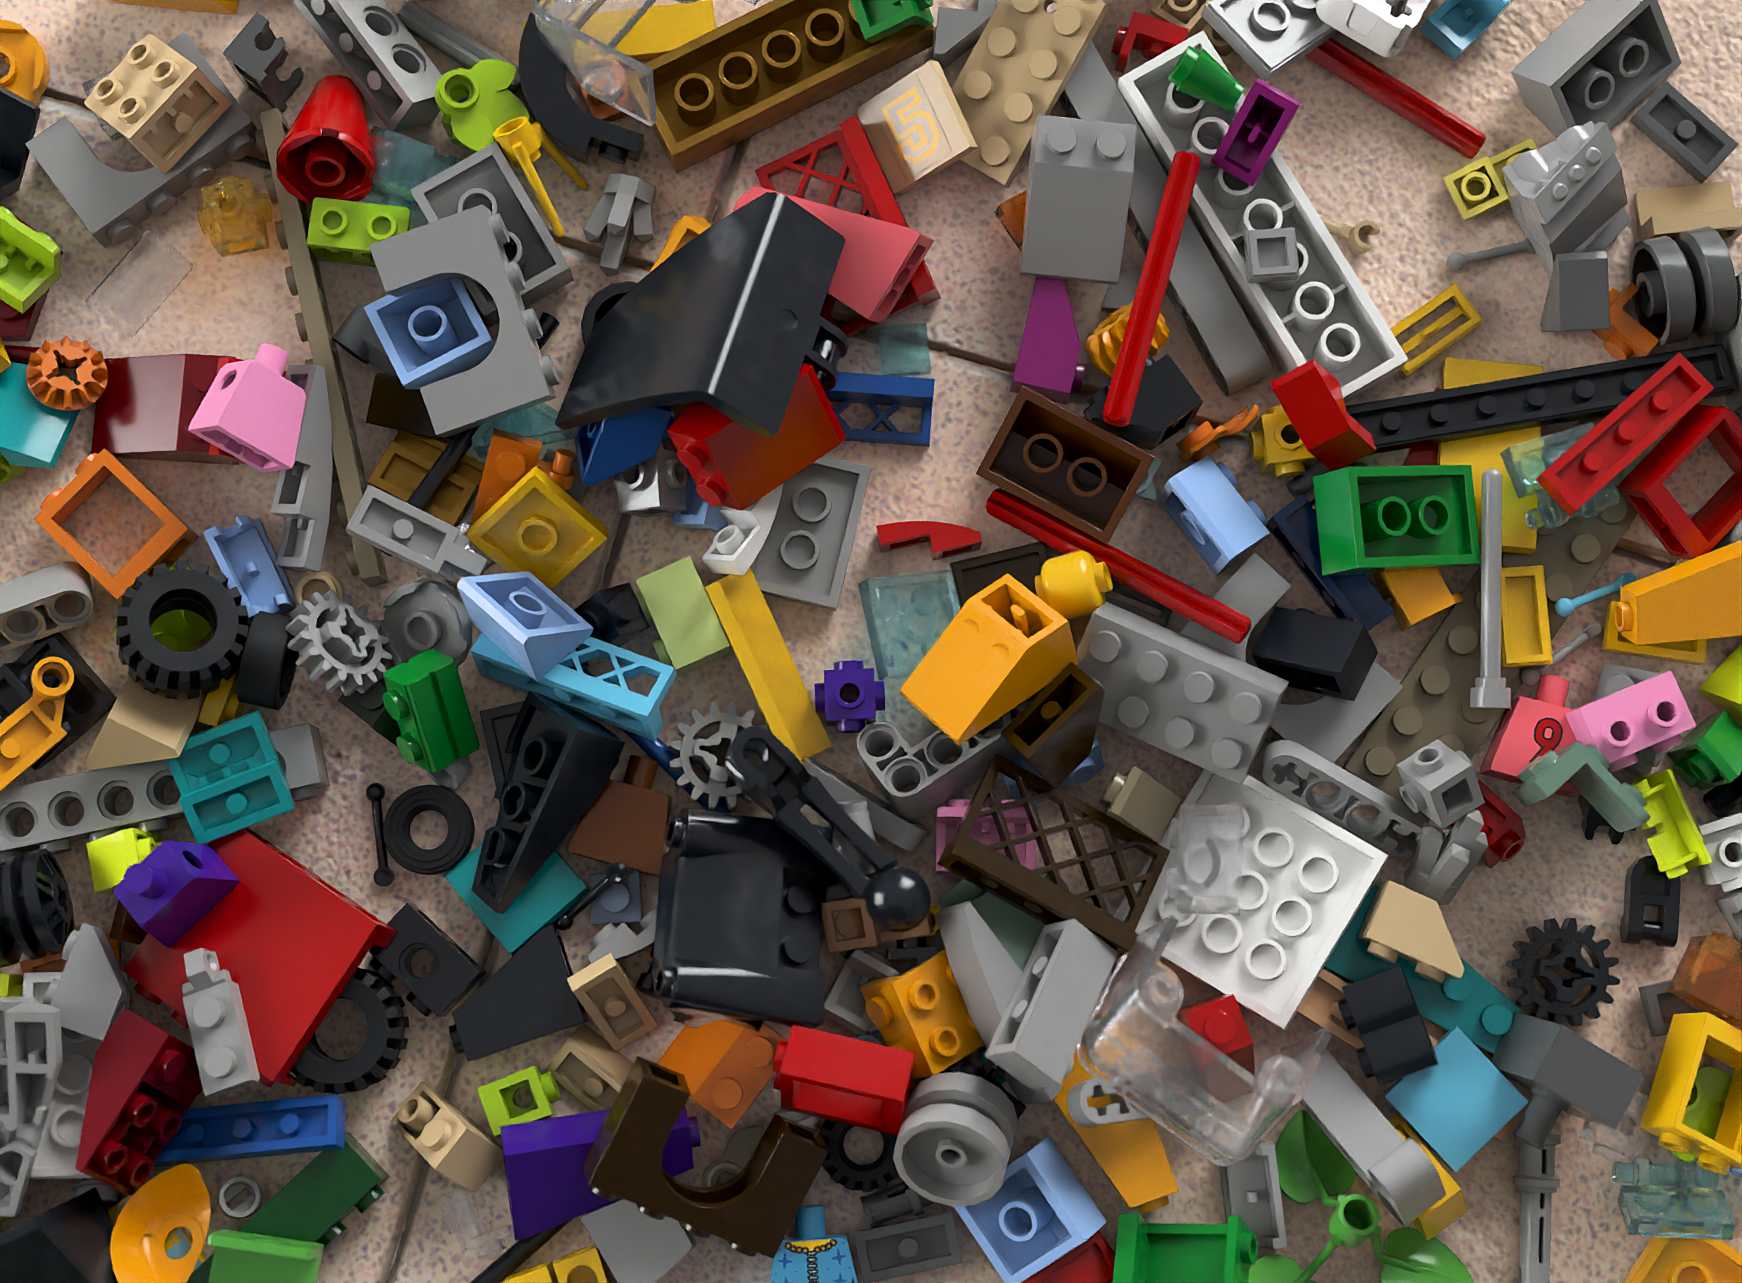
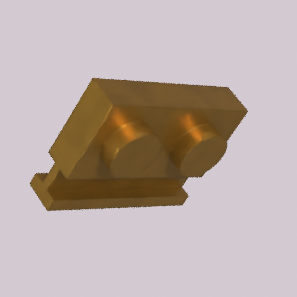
M399 431L394 440L390 441L368 478L367 484L407 502L447 447V444L431 436ZM465 454L424 512L458 528L478 493L485 464Z

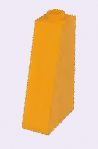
M1742 540L1621 586L1620 602H1616L1614 607L1615 624L1621 635L1636 645L1742 636Z
M1110 1015L1093 1021L1089 1030L1081 1037L1073 1055L1074 1064L1072 1070L1061 1083L1063 1089L1052 1101L1124 1203L1130 1208L1139 1206L1141 1213L1149 1212L1168 1205L1170 1202L1167 1195L1178 1192L1154 1119L1086 1128L1078 1125L1071 1118L1067 1109L1068 1093L1076 1083L1094 1077L1137 1072L1118 1016ZM1132 1082L1128 1088L1129 1102L1135 1109L1142 1110L1146 1104L1144 1090L1139 1084ZM1110 1095L1098 1098L1087 1097L1088 1107L1099 1108L1112 1104Z

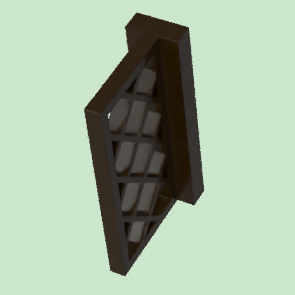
M996 753L991 758L951 843L945 847L937 864L1046 925L1070 919L1077 920L1119 953L1116 957L1118 959L1129 953L1138 935L1135 932L1136 927L1169 856L1170 850L1058 787L1054 789L1044 779ZM998 772L1015 780L1021 799L999 805L993 787ZM1030 789L1038 794L1032 796ZM985 799H987L989 808L981 810ZM1049 799L1059 805L1065 823L1043 829L1035 803ZM1024 806L1033 833L1011 839L1002 812ZM1074 814L1081 817V819L1075 820ZM992 815L1001 842L986 846L970 837L969 833L976 819ZM1092 823L1102 829L1109 848L1087 854L1078 827ZM1068 830L1077 857L1055 863L1046 836ZM1117 838L1125 843L1119 844ZM1036 840L1045 867L1030 870L1022 866L1015 851V845ZM1136 848L1153 858L1146 874L1131 878L1122 851ZM1004 849L1006 856L997 851ZM1111 855L1120 882L1099 888L1090 861ZM1080 864L1089 891L1075 895L1064 889L1058 870ZM1048 873L1050 881L1040 875ZM1141 883L1140 888L1136 893L1134 885ZM1123 888L1130 907L1124 922L1108 913L1102 894ZM1092 898L1094 905L1085 901V899Z

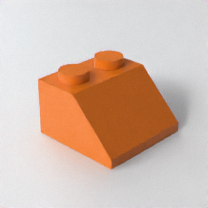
M723 1020L710 1022L698 1028L685 1026L656 1064L683 1074L691 1093L690 1098L732 1130L776 1073L773 1071V1063L780 1040L788 1042V1040L765 1022H763L759 1032Z

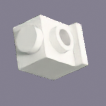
M1742 812L1696 825L1712 860L1709 864L1697 866L1703 885L1710 886L1721 883L1724 892L1742 887ZM1728 844L1731 845L1736 859L1734 862L1729 861L1725 857L1724 850Z

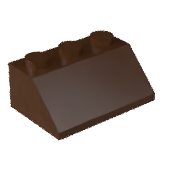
M1022 385L976 474L1108 544L1155 455Z

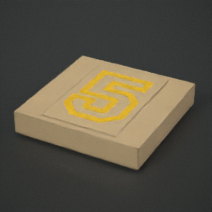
M928 61L855 109L894 195H903L978 148L938 61Z

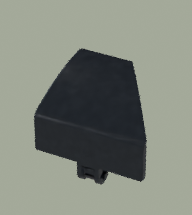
M766 192L715 223L674 252L646 275L592 328L555 420V425L562 430H568L653 407L705 402L738 424L766 438L776 435L779 432L802 363L813 366L824 391L833 389L839 378L837 365L839 359L847 354L850 340L842 330L821 317L820 312L840 258L845 238L790 198L775 192Z

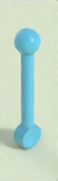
M1630 572L1621 574L1617 577L1615 583L1571 600L1568 598L1559 599L1554 606L1555 612L1561 617H1568L1574 612V609L1619 592L1621 586L1638 579Z

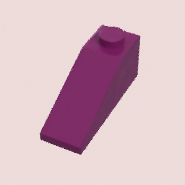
M1037 277L1010 392L1019 393L1022 385L1054 402L1067 404L1071 391L1080 393L1087 364L1078 362L1081 345L1064 279Z

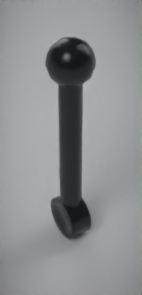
M372 783L366 789V797L372 803L378 869L375 871L373 878L377 885L385 887L391 885L395 880L394 871L388 867L387 850L383 836L384 822L381 800L385 796V789L379 783Z
M616 862L609 866L606 870V877L554 922L557 928L563 931L570 929L574 923V918L612 884H619L627 879V867L621 862Z

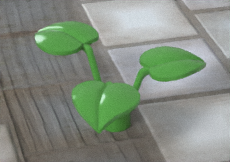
M1299 1110L1290 1119L1281 1132L1275 1147L1280 1190L1292 1202L1297 1204H1309L1320 1197L1324 1206L1336 1207L1328 1222L1332 1238L1303 1272L1297 1262L1285 1255H1268L1258 1259L1249 1268L1248 1283H1317L1310 1278L1339 1245L1357 1247L1363 1244L1368 1237L1371 1241L1375 1259L1385 1264L1379 1274V1283H1474L1467 1268L1446 1245L1435 1237L1427 1241L1416 1228L1403 1227L1390 1232L1385 1240L1384 1253L1379 1236L1382 1233V1228L1378 1226L1380 1214L1376 1204L1365 1195H1344L1355 1181L1357 1175L1355 1169L1305 1110Z

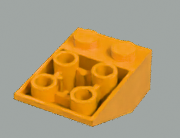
M1007 573L967 600L899 689L900 693L957 745H960L1050 684L1071 661L1075 665L1079 664L1069 622Z

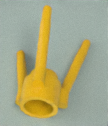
M525 116L509 120L493 132L494 142H497L510 166V162H512L515 168L523 169L555 235L561 238L565 232L532 164L541 156L540 146L543 147L581 190L587 189L588 183L547 137L540 122L537 121L531 124Z

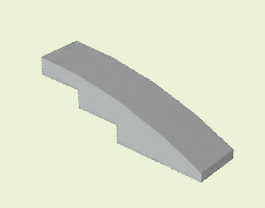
M317 364L288 365L285 378L304 390L306 400L295 462L292 469L280 470L270 512L286 518L275 566L290 571L320 572L329 525L333 475L332 422L325 367Z
M968 901L941 908L936 913L951 970L968 1013L988 1050L1019 982L1022 971L971 902ZM1005 1071L1003 1077L1019 1101L1024 1105L1052 1101L1063 1089L1062 1085L1030 1089Z

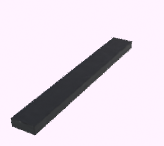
M1721 343L1345 407L1347 413L1372 435L1376 451L1369 454L1372 455L1608 415L1679 352L1714 387L1703 399L1731 395L1735 390V384L1724 345Z

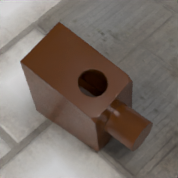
M630 755L623 782L608 780L605 789L581 817L567 852L611 865L621 862L627 869L659 877L663 857L667 853L665 833L672 805V798L668 794L652 790L659 762Z

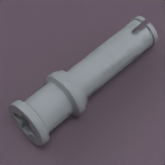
M1549 1134L1542 1151L1514 1136V1141L1519 1143L1518 1174L1513 1176V1184L1515 1189L1520 1191L1517 1283H1550L1552 1193H1556L1557 1188L1560 1187V1179L1555 1177V1146L1561 1143V1136Z

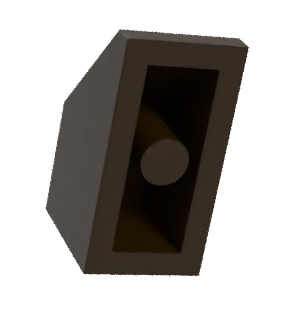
M1071 661L1000 734L1032 769L1056 789L1091 754L1105 691Z

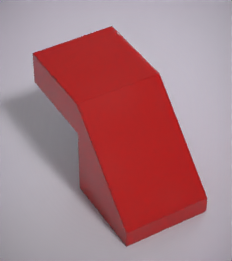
M1312 359L1271 382L1276 397L1307 451L1329 470L1342 469L1376 451L1372 435L1347 413L1339 381L1316 360Z

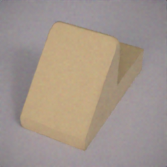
M611 952L567 978L572 992L615 1052L658 1027L655 1018L641 994L635 988V984L624 965L620 961H616Z

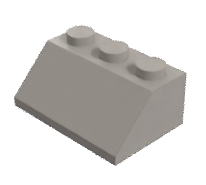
M1588 0L1520 62L1511 73L1526 107L1558 137L1567 129L1584 125L1590 121L1594 125L1598 122L1606 123L1609 130H1611L1682 62L1657 0Z

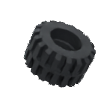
M176 561V568L174 570H168L165 563L154 566L153 576L149 577L143 572L136 578L135 588H127L123 595L122 606L118 608L116 645L119 646V658L122 665L127 664L129 666L128 675L135 682L140 679L145 681V690L153 694L156 693L158 688L166 690L165 698L177 699L178 692H187L188 699L199 697L201 689L206 688L209 693L219 689L220 681L223 678L228 681L234 675L237 663L240 664L243 646L247 639L249 628L247 626L248 612L246 605L241 606V593L237 587L232 589L227 587L229 578L221 572L214 578L209 575L210 566L201 563L198 564L197 570L187 569L188 561ZM189 610L199 614L209 623L213 631V637L206 645L197 650L178 652L160 644L151 632V625L159 616L166 612Z
M357 968L337 999L351 1000L362 1009L368 1026L367 1037L363 1047L355 1056L349 1059H333L320 1048L314 1033L289 1070V1072H293L296 1075L294 1081L302 1086L313 1087L315 1092L343 1094L367 1089L368 1086L379 1083L386 1078V1073L390 1069H395L401 1059L398 1058L401 1050L406 1049L409 1039L404 1038L405 1028H409V1017H404L402 1007L405 1004L402 997L396 996L392 991L395 987L387 980L379 978L377 976L378 973L369 969Z

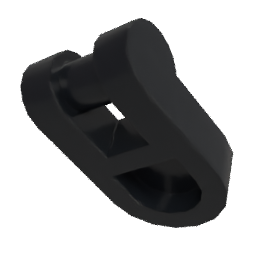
M1654 855L1644 856L1635 860L1627 870L1624 911L1620 923V939L1622 943L1638 945L1641 940L1655 941L1657 946L1673 948L1678 939L1681 880L1680 876L1668 879L1665 871L1660 872ZM1644 905L1659 907L1657 921L1644 920Z

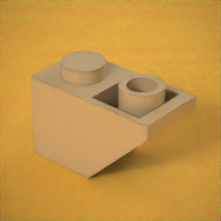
M1390 880L1381 882L1357 936L1358 939L1369 943L1367 952L1391 963H1396L1399 956L1417 964L1414 973L1439 984H1443L1445 977L1448 979H1461L1465 969L1437 901Z
M423 1081L404 1100L399 1111L390 1121L436 1171L475 1194L504 1157L503 1148L484 1128Z

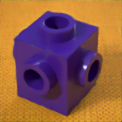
M863 661L834 662V670H824V683L814 684L816 713H825L826 726H836L837 733H860L866 725L876 722V711H885L884 681H874V668L864 669ZM845 686H855L859 690L860 696L855 702L847 703L841 699L840 692Z

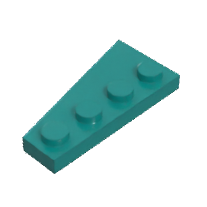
M1372 885L1323 968L1354 983L1401 966L1422 1018L1436 1024V1026L1447 1032L1453 1026H1457L1475 1046L1493 1055L1502 1037L1511 1028L1515 1013L1527 1014L1461 957L1460 959L1465 969L1461 979H1448L1445 977L1443 984H1439L1414 973L1417 964L1399 956L1396 963H1391L1368 953L1369 943L1358 939L1357 936L1378 889L1377 885Z

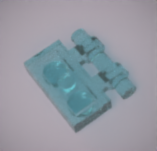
M1592 422L1510 446L1500 453L1518 498L1533 494L1537 496L1539 507L1525 512V522L1531 530L1543 526L1547 529H1554L1566 525L1569 518L1583 515L1586 518L1602 514L1606 507L1618 504L1620 499L1619 492L1615 486L1611 485L1600 489L1576 512L1569 516L1535 480L1594 428Z
M1634 1158L1632 1163H1613V1181L1615 1183H1632V1185H1621L1618 1197V1204L1629 1235L1732 1240L1736 1223L1724 1191L1702 1188H1716L1719 1183L1718 1173L1701 1168L1697 1165L1696 1161L1686 1163L1680 1160L1677 1165L1653 1164L1651 1159ZM1656 1185H1673L1678 1188L1658 1187Z

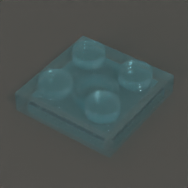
M952 569L869 578L858 583L878 679L884 680L910 676L960 611Z

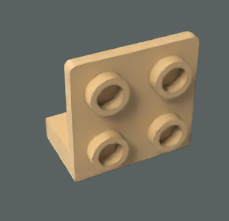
M151 33L147 34L141 41L129 49L124 60L107 77L101 79L95 85L93 92L84 101V104L93 113L127 138L165 175L232 104L196 65Z

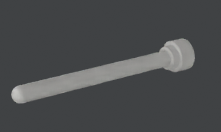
M1488 469L1482 475L1480 677L1475 678V687L1470 688V708H1511V688H1506V678H1501L1502 475L1496 469Z

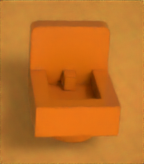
M1633 282L1620 293L1615 288L1609 291L1610 328L1591 329L1594 334L1604 341L1603 346L1606 351L1617 360L1646 356L1660 341L1622 309L1639 289Z

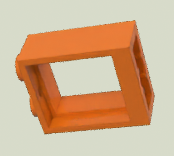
M105 448L99 454L93 453L86 457L75 471L77 476L64 489L58 488L51 492L40 505L42 511L34 518L54 540L120 602H122L123 595L128 587L135 588V580L139 575L145 572L151 577L154 575V566L163 563L166 566L168 564L173 565L200 538L124 463ZM112 473L165 523L114 576L61 525Z

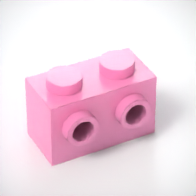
M1671 670L1655 675L1565 714L1576 740H1580L1584 746L1591 744L1596 747L1609 761L1610 767L1608 770L1610 773L1638 762L1635 752L1652 746L1656 754L1683 743L1684 741L1680 733L1696 727Z

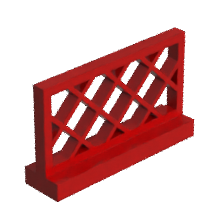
M856 115L839 123L840 129L755 170L762 188L775 191V188L770 180L771 177L787 169L803 174L795 197L802 199L805 196L811 177L833 184L835 186L828 202V206L836 207L843 188L859 193L864 200L860 215L868 216L870 214L871 218L909 228L865 130ZM839 145L845 160L838 178L815 171L820 153ZM809 159L806 167L798 165ZM849 170L856 184L846 181ZM924 259L904 290L907 296L897 301L886 320L921 303L923 306H926L941 299ZM829 294L827 302L824 300L820 316L836 326L831 315L836 298ZM858 313L854 322L839 329L850 338L879 323L868 320Z

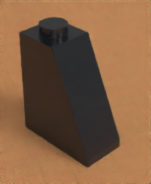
M551 925L542 928L452 1013L455 1024L449 1026L450 1037L458 1055L465 1053L467 1062L476 1061L589 1022L586 1010L572 992L567 978L574 974L557 926Z

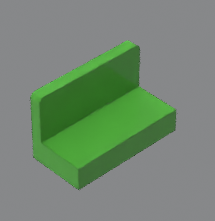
M226 1229L215 1231L209 1234L207 1245L215 1246L209 1283H317L324 1244Z

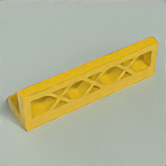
M749 567L744 575L730 574L704 586L771 733L801 763L805 756L809 758L833 747L751 568Z

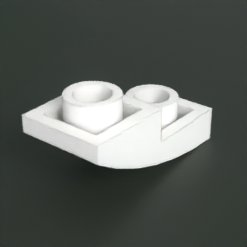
M783 483L743 511L726 506L720 507L719 512L728 523V526L716 534L713 539V545L701 558L711 573L744 575L770 532L781 499Z

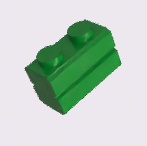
M426 650L410 658L408 663H401L383 672V678L388 691L383 694V702L390 716L397 720L401 736L396 739L397 747L402 757L408 763L415 764L430 773L438 772L455 763V759H462L480 749L479 740L453 658L436 650Z

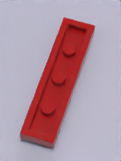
M1679 352L1535 480L1571 516L1708 395L1714 387Z

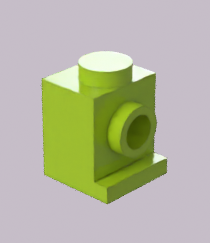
M539 1065L477 1088L494 1136L501 1134L500 1126L536 1121L556 1113L553 1103L561 1100L551 1071L542 1074ZM521 1088L528 1089L533 1095V1101L527 1108L520 1107L515 1100L516 1093Z

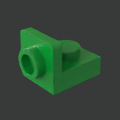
M851 0L864 40L870 43H875L913 23L924 27L934 23L929 8L933 6V0Z

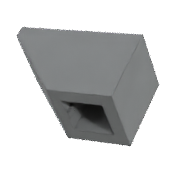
M83 922L80 930H73L65 943L62 959L67 960L60 980L53 979L44 996L43 1004L60 1009L61 1027L103 1041L124 1007L126 1008L132 993L103 928Z

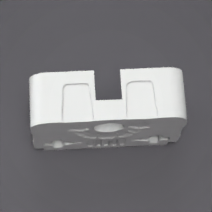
M1319 0L1316 6V13L1324 23L1378 55L1394 57L1401 52L1433 0Z

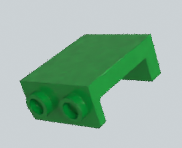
M1119 1213L1113 1283H1248L1250 1264H1255L1257 1260V1238L1240 1216H1229L1228 1224L1147 1223L1139 1214Z

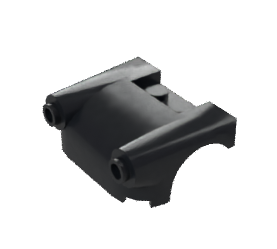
M690 808L681 809L677 817L672 816L668 821L665 843L670 849L663 857L659 875L652 969L655 996L661 997L663 1007L675 1016L673 1021L687 1027L698 1028L710 1022L735 1019L768 1021L791 1028L792 1025L816 1029L823 1025L826 974L818 972L823 880L831 875V870L795 837L777 826L773 819ZM812 824L832 845L833 827Z

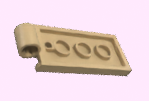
M1000 0L951 89L978 148L960 158V161L1010 187L1030 151L1031 136L1038 114L1050 115L1108 11V5L1101 0L1096 2L1092 0ZM1052 3H1057V10L1054 13H1047L1048 6Z

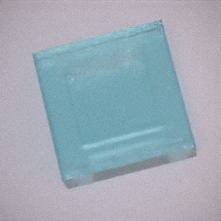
M926 323L878 327L882 375L903 377L931 374Z

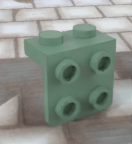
M1580 740L1555 753L1551 749L1542 757L1540 755L1519 772L1517 776L1522 783L1512 792L1525 807L1549 798L1568 780L1601 816L1620 833L1642 826L1650 819L1649 813L1644 809L1647 805L1644 797L1632 785L1626 782L1621 785L1607 770L1610 767L1607 758L1591 744L1584 746Z

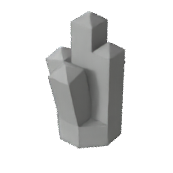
M626 174L608 175L604 193L583 228L589 242L601 243L606 232H608L599 264L601 271L606 276L619 274L621 264L626 258L633 229L636 241L646 244L654 239L652 208L657 190L656 186L641 178Z
M1474 809L1458 819L1453 828L1449 830L1423 827L1414 859L1404 873V883L1411 890L1437 901L1438 905L1450 904L1488 847L1486 834L1480 832L1484 825L1483 815L1480 811Z

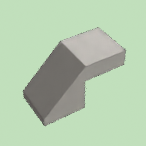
M978 0L977 11L938 7L933 61H938L942 70L978 42L997 7V0Z

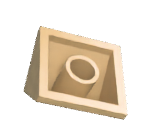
M128 676L84 761L87 770L179 757L203 707L208 690L206 688L201 689L198 698L188 699L187 692H178L177 699L165 698L166 690L158 688L156 693L153 694L145 690V681L143 679L135 682Z

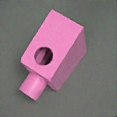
M263 344L259 348L255 361L249 359L225 364L220 369L194 415L188 431L262 473L292 469L295 462L306 395L301 387L282 377L289 354L279 347Z

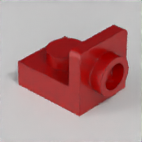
M1133 12L1129 27L1119 25L1110 53L1119 56L1115 71L1125 72L1132 49L1141 51L1143 57L1152 60L1185 41L1189 29Z
M1479 779L1477 782L1485 803L1475 808V810L1480 811L1483 815L1484 825L1480 832L1486 834L1488 847L1481 858L1482 862L1491 869L1499 861H1509L1521 850L1526 833L1522 818ZM1457 821L1453 822L1450 825L1453 827Z

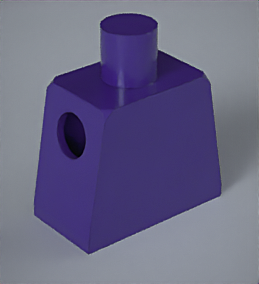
M167 840L153 850L141 863H135L126 870L123 880L115 887L114 894L142 929L166 947L171 948L241 881L211 845Z

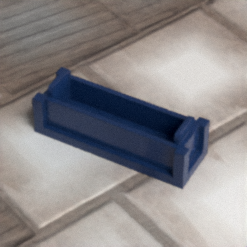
M1303 493L1273 515L1265 526L1337 619L1341 617L1356 619L1365 624L1369 631L1395 612L1389 604L1394 599L1390 596L1384 600L1365 574L1322 576L1316 510L1313 508L1315 506V498L1309 502V499Z

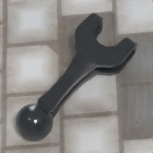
M751 726L737 733L724 758V768L728 777L753 802L771 814L773 822L795 837L813 852L843 882L856 899L865 900L867 912L875 924L890 932H906L922 923L929 912L931 904L930 890L925 880L914 870L898 867L897 858L874 841L853 821L830 795L822 782L816 776L810 775L799 759L769 730L760 726ZM743 752L756 753L762 760V765L759 767L753 766L746 761ZM805 804L834 827L878 873L872 880L853 866L810 823L800 811Z

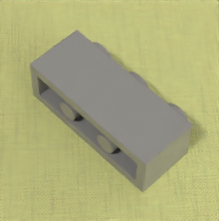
M1075 919L1044 925L985 1057L1030 1089L1061 1085L1062 1081L1072 1070L1074 1064L1073 1055L1081 1037L1089 1030L1092 1024V1012L1098 998L1111 981V969L1119 952Z

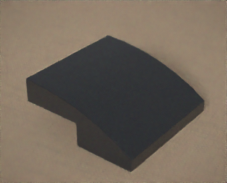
M60 632L36 640L15 662L4 663L0 667V723L32 697L34 689L31 685V675L35 665L40 660L47 657L62 658L71 665L74 672L72 687L65 695L61 727L67 732V736L31 766L34 770L42 768L84 735L112 709L117 699ZM46 676L42 679L44 685L49 688L60 686L59 680L54 676Z

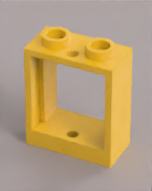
M1708 1012L1673 1014L1640 1128L1659 1137L1658 1144L1678 1153H1689L1698 1158V1166L1718 1174H1728L1729 1169H1742V1031ZM1703 1052L1735 1069L1714 1140L1682 1124Z

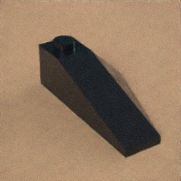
M532 691L528 692L508 736L505 753L512 754L507 780L506 783L497 782L494 798L500 800V809L496 825L490 827L485 832L472 886V891L494 912L501 914L505 913L605 789L612 771L619 762L620 754L625 745L623 740L599 722Z

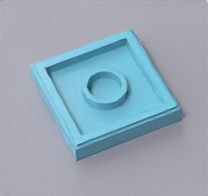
M1453 1026L1433 1045L1440 1064L1398 1079L1382 1097L1452 1172L1456 1173L1528 1101L1457 1026Z

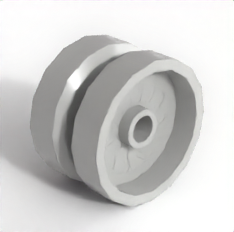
M962 1072L938 1073L922 1080L910 1094L904 1122L900 1127L893 1160L898 1175L914 1192L930 1201L949 1206H970L992 1198L1003 1185L1016 1133L1018 1118L1013 1103L999 1087L982 1077Z

